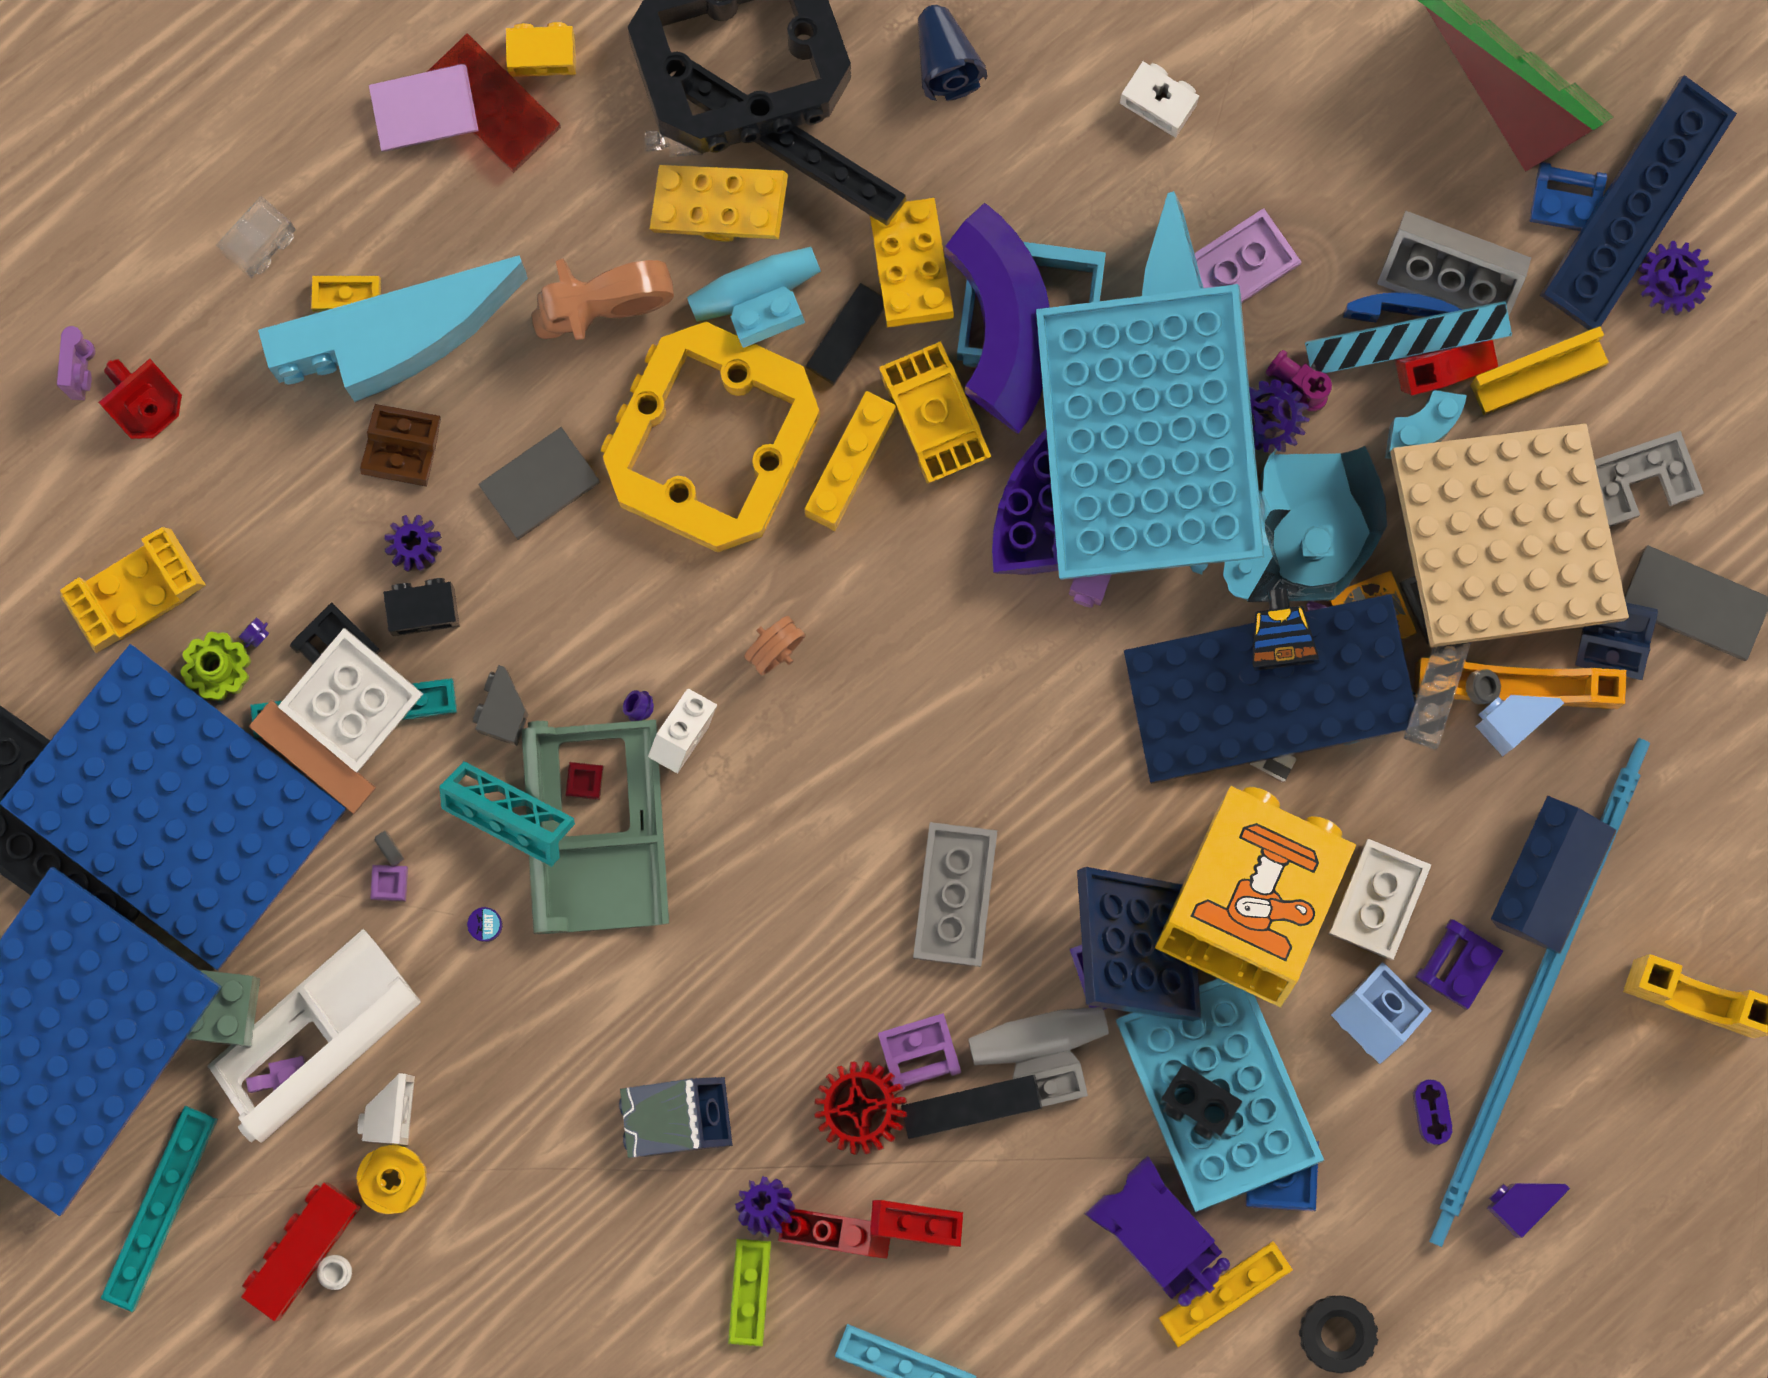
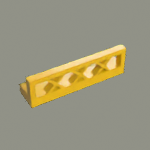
M1601 326L1476 376L1471 383V388L1483 415L1607 366L1609 362L1600 344V340L1604 336Z

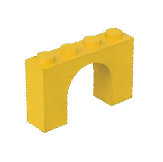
M1651 954L1633 960L1623 990L1624 993L1753 1039L1768 1036V996L1752 990L1735 992L1705 984L1681 974L1682 965Z

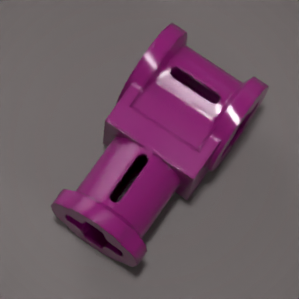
M1285 350L1279 352L1265 372L1269 377L1274 376L1282 383L1293 385L1292 392H1301L1303 396L1298 402L1308 404V411L1315 412L1325 407L1332 390V382L1327 374L1315 371L1307 364H1304L1302 367L1287 357Z

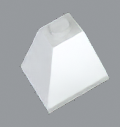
M399 1073L366 1105L365 1114L360 1113L358 1119V1134H363L362 1141L408 1145L415 1076Z

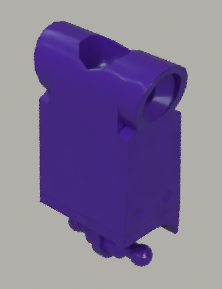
M1148 1155L1127 1174L1126 1184L1121 1192L1102 1196L1084 1213L1092 1221L1112 1233L1171 1299L1189 1284V1289L1178 1297V1303L1183 1307L1189 1306L1195 1297H1201L1206 1292L1210 1294L1215 1289L1213 1285L1219 1281V1275L1230 1268V1262L1227 1258L1218 1259L1212 1268L1207 1267L1222 1254V1251L1216 1246L1215 1240L1169 1189L1165 1187Z

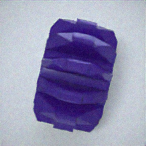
M407 515L402 516L404 526L400 528L393 522L390 527L396 534H386L384 537L386 542L392 544L385 548V553L387 555H395L392 563L396 567L404 562V570L406 572L412 570L414 563H416L420 572L424 571L425 566L422 561L427 559L433 565L436 560L430 553L442 551V547L434 543L442 538L441 534L438 531L431 532L435 526L434 523L429 520L423 524L421 515L414 517L413 524H411ZM414 537H416L420 542V546L414 545L413 549L410 550L406 542H412Z
M762 1176L759 1185L749 1180V1187L751 1189L748 1192L739 1191V1196L743 1201L735 1204L738 1213H741L738 1216L739 1222L742 1226H748V1231L754 1235L760 1231L764 1237H769L772 1228L776 1232L782 1233L780 1224L782 1222L792 1223V1218L788 1213L796 1210L794 1202L790 1200L792 1198L789 1188H783L782 1182L778 1179L770 1183L767 1177Z

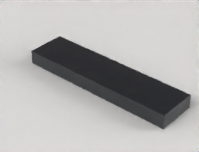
M1035 1074L901 1105L902 1111L907 1112L904 1122L908 1139L1043 1108Z

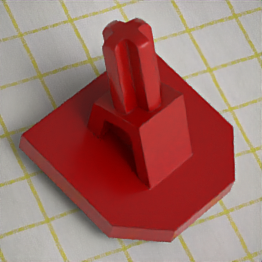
M119 359L110 360L106 363L107 366L104 369V373L115 384L116 388L98 403L131 439L154 438L179 417L182 394L151 359H148L133 373Z

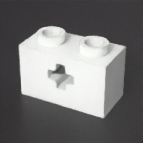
M1142 61L1122 92L1120 104L1176 138L1197 106L1199 95L1196 94V90L1190 84L1184 81L1176 82L1168 77V73L1159 65L1154 63L1148 65ZM1161 93H1165L1167 95V97L1162 98L1161 101L1155 99V97L1160 96Z
M687 689L657 732L648 757L678 774L709 728L717 704Z

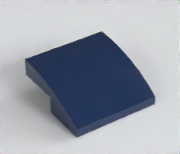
M1626 602L1629 618L1625 621L1584 626L1575 666L1626 670V677L1643 680L1658 609Z

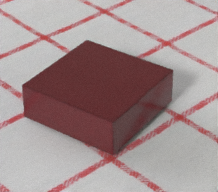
M569 762L565 796L600 800L604 766Z

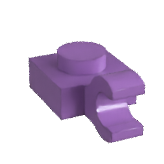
M299 1056L268 1063L270 1074L246 1078L248 1092L254 1093L271 1088L277 1089L305 1064L304 1057Z

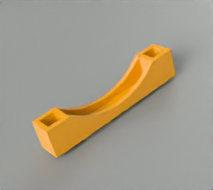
M1420 658L1415 663L1414 692L1416 697L1427 698L1455 688L1452 699L1471 700L1466 692L1467 678L1474 671L1488 669L1493 671L1500 680L1501 691L1499 697L1502 701L1506 700L1510 695L1560 698L1564 702L1562 706L1619 709L1625 704L1626 670L1601 668H1516L1463 661L1459 674L1421 686L1425 672L1460 660Z

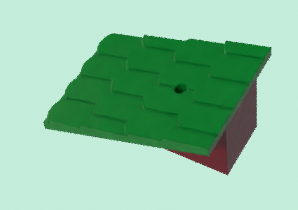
M1418 0L1426 7L1525 172L1613 118L1606 109L1576 83L1570 85L1532 51L1526 52L1490 19L1482 20L1461 0Z

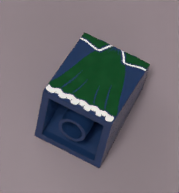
M725 1077L691 1078L620 1089L619 1109L623 1115L625 1129L623 1144L627 1150L628 1158L733 1146Z

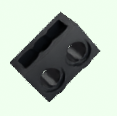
M1182 1064L1162 1096L1160 1104L1165 1106L1163 1112L1178 1122H1181L1184 1118L1195 1125L1192 1129L1195 1133L1210 1141L1212 1137L1217 1140L1221 1139L1241 1107L1242 1100ZM1183 1087L1190 1089L1194 1094V1100L1185 1105L1180 1104L1174 1095L1179 1088ZM1210 1106H1217L1223 1111L1224 1119L1219 1123H1211L1205 1118L1204 1111Z

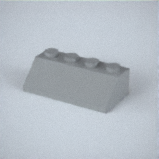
M1405 210L1377 284L1400 293L1433 297L1462 310L1506 301L1509 316L1527 276L1531 257Z

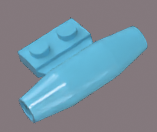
M802 248L771 255L722 275L688 296L687 299L697 322L732 314L730 316L740 343L745 348L805 323L795 295L790 290L820 273L821 270L812 248Z

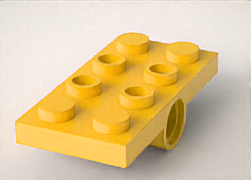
M659 165L650 230L654 233L701 235L706 239L721 242L733 241L734 237L779 239L788 174L783 170Z
M935 198L905 202L888 226L870 216L887 328L954 318Z

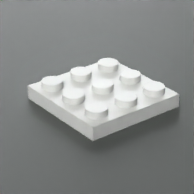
M343 628L278 707L357 773L422 697L423 693L346 628Z

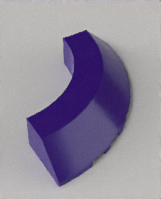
M984 203L962 223L945 245L944 257L961 271L972 289L976 292L984 320L985 341L983 351L972 377L965 386V395L1017 434H1020L1030 419L1043 390L1036 309L1050 308L1040 271L1028 248L1002 216Z
M1044 430L1019 460L1004 489L993 529V573L1029 575L1059 571L1047 430Z

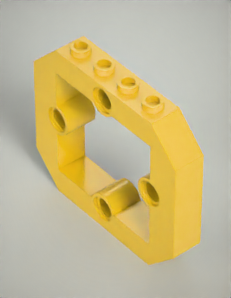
M703 322L661 337L658 345L652 344L645 357V363H648L643 375L637 374L632 383L630 392L634 394L629 404H623L616 416L615 422L619 424L614 435L609 433L601 447V452L604 453L603 460L620 507L715 552H721L763 537L820 419V410L804 366L756 344L743 348L737 335L709 322ZM687 356L719 370L725 390L732 395H745L753 387H756L792 404L774 444L762 445L754 452L752 462L757 479L737 519L697 501L695 486L686 477L674 476L662 485L632 471L652 427L660 424L665 418V401ZM736 369H741L747 373L745 380L739 383L732 382L729 379V375ZM654 401L657 404V409L652 414H643L639 411L643 402ZM766 457H774L779 461L777 468L772 471L764 470L760 464ZM678 488H683L689 492L688 498L681 503L674 502L670 498L672 492Z

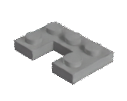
M1681 431L1595 459L1609 527L1640 516L1629 486L1631 484L1658 476L1670 507L1704 494Z

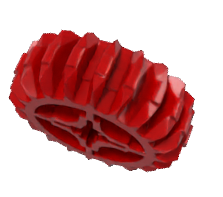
M853 1061L849 1065L850 1073L847 1072L844 1066H838L839 1079L832 1074L826 1076L832 1085L830 1088L823 1085L819 1086L818 1090L826 1093L825 1100L816 1098L814 1103L824 1106V1111H817L814 1115L817 1119L826 1118V1122L822 1123L818 1129L821 1132L832 1130L826 1138L829 1143H833L840 1138L837 1149L844 1151L850 1143V1153L857 1155L860 1145H862L864 1154L869 1155L872 1153V1143H874L878 1150L885 1148L882 1137L890 1142L896 1140L890 1130L894 1128L895 1130L902 1131L903 1125L896 1123L895 1120L897 1116L907 1117V1112L898 1110V1105L906 1104L907 1098L895 1097V1094L903 1090V1086L895 1084L890 1087V1084L895 1079V1075L888 1073L882 1078L884 1073L883 1066L877 1065L872 1072L871 1062L864 1061L860 1071L858 1063ZM862 1080H871L877 1084L883 1091L885 1098L870 1099L866 1088L863 1087ZM851 1083L849 1099L844 1104L835 1107L838 1095L843 1088ZM861 1098V1102L875 1105L864 1109L861 1118H859V1113L846 1111L859 1106ZM887 1109L882 1124L874 1132L870 1133L873 1116L877 1112ZM837 1117H851L855 1122L856 1128L859 1129L860 1137H855L845 1132L839 1125Z

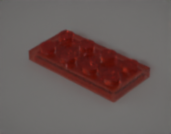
M467 33L427 72L460 64L466 65L479 130L472 133L514 173L561 128V125Z

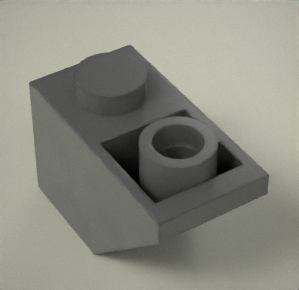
M498 665L496 673L490 672L484 691H487L488 695L484 705L478 704L473 717V723L477 724L475 729L478 733L517 746L522 734L521 730L524 729L529 714L505 667Z

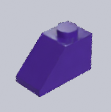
M1515 1183L1510 1184L1508 1187L1502 1184L1489 1197L1492 1203L1487 1209L1516 1238H1523L1570 1188L1566 1184Z

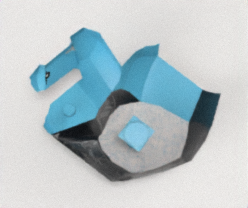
M1366 446L1336 454H1275V450L1269 456L1261 474V490H1258L1265 558L1225 562L1223 577L1228 584L1229 591L1236 597L1247 599V602H1268L1267 591L1275 589H1288L1289 601L1334 600L1347 588L1372 555L1387 527L1386 501L1380 478ZM1208 564L1192 565L1190 567L1193 572L1202 575Z

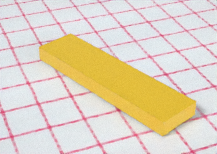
M1272 1241L1219 1276V1281L1213 1285L1215 1289L1210 1294L1206 1292L1201 1297H1195L1187 1307L1178 1304L1158 1317L1175 1345L1180 1347L1293 1271L1275 1242Z

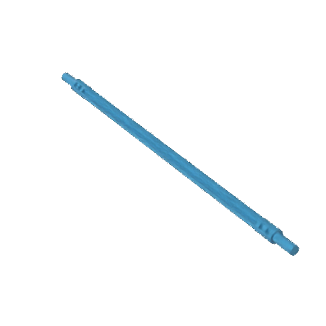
M1637 738L1625 768H1621L1600 819L1616 829L1615 836L1561 953L1558 954L1546 949L1439 1207L1442 1212L1429 1241L1434 1245L1443 1246L1454 1217H1459L1640 779L1641 775L1638 772L1650 746V742L1644 739Z

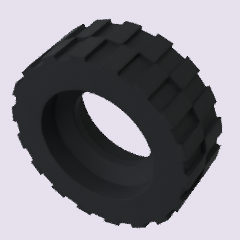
M1332 1295L1317 1300L1314 1305L1306 1310L1307 1313L1300 1322L1302 1323L1299 1330L1300 1344L1307 1358L1317 1367L1334 1373L1352 1372L1360 1366L1363 1367L1369 1357L1372 1358L1375 1345L1378 1344V1327L1375 1325L1373 1314L1367 1310L1363 1303L1351 1297ZM1333 1317H1344L1355 1328V1341L1345 1351H1332L1326 1347L1322 1340L1321 1332L1323 1325Z

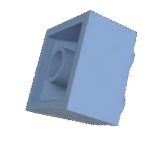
M1510 695L1504 701L1498 697L1478 714L1482 721L1475 727L1504 756L1560 708L1564 702L1560 698Z
M1382 962L1339 1005L1331 1016L1339 1023L1342 1029L1347 1031L1363 1047L1367 1054L1371 1055L1381 1064L1409 1038L1432 1010Z

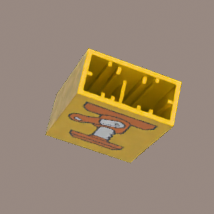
M1230 786L1215 813L1155 948L1281 1008L1298 982L1356 844L1343 839L1340 828L1327 819L1311 816L1303 820L1280 809V803L1277 798L1263 789L1247 787L1241 791Z

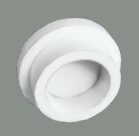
M331 1255L324 1258L317 1268V1278L320 1284L330 1290L342 1289L350 1282L352 1277V1267L349 1261L339 1255Z

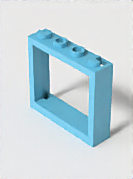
M1023 242L1031 253L1036 265L1093 272L1089 303L1100 301L1106 252ZM967 281L957 360L963 361L965 366L977 367L983 349L968 347L976 292Z

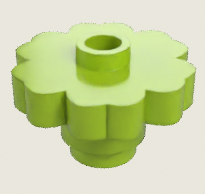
M208 632L204 641L193 639L183 651L182 655L187 664L182 667L181 675L185 679V684L193 691L199 690L200 696L205 700L223 701L228 692L232 694L240 693L243 686L249 681V675L244 669L250 665L251 659L244 645L240 642H233L228 633ZM215 662H220L219 667L212 671V665Z

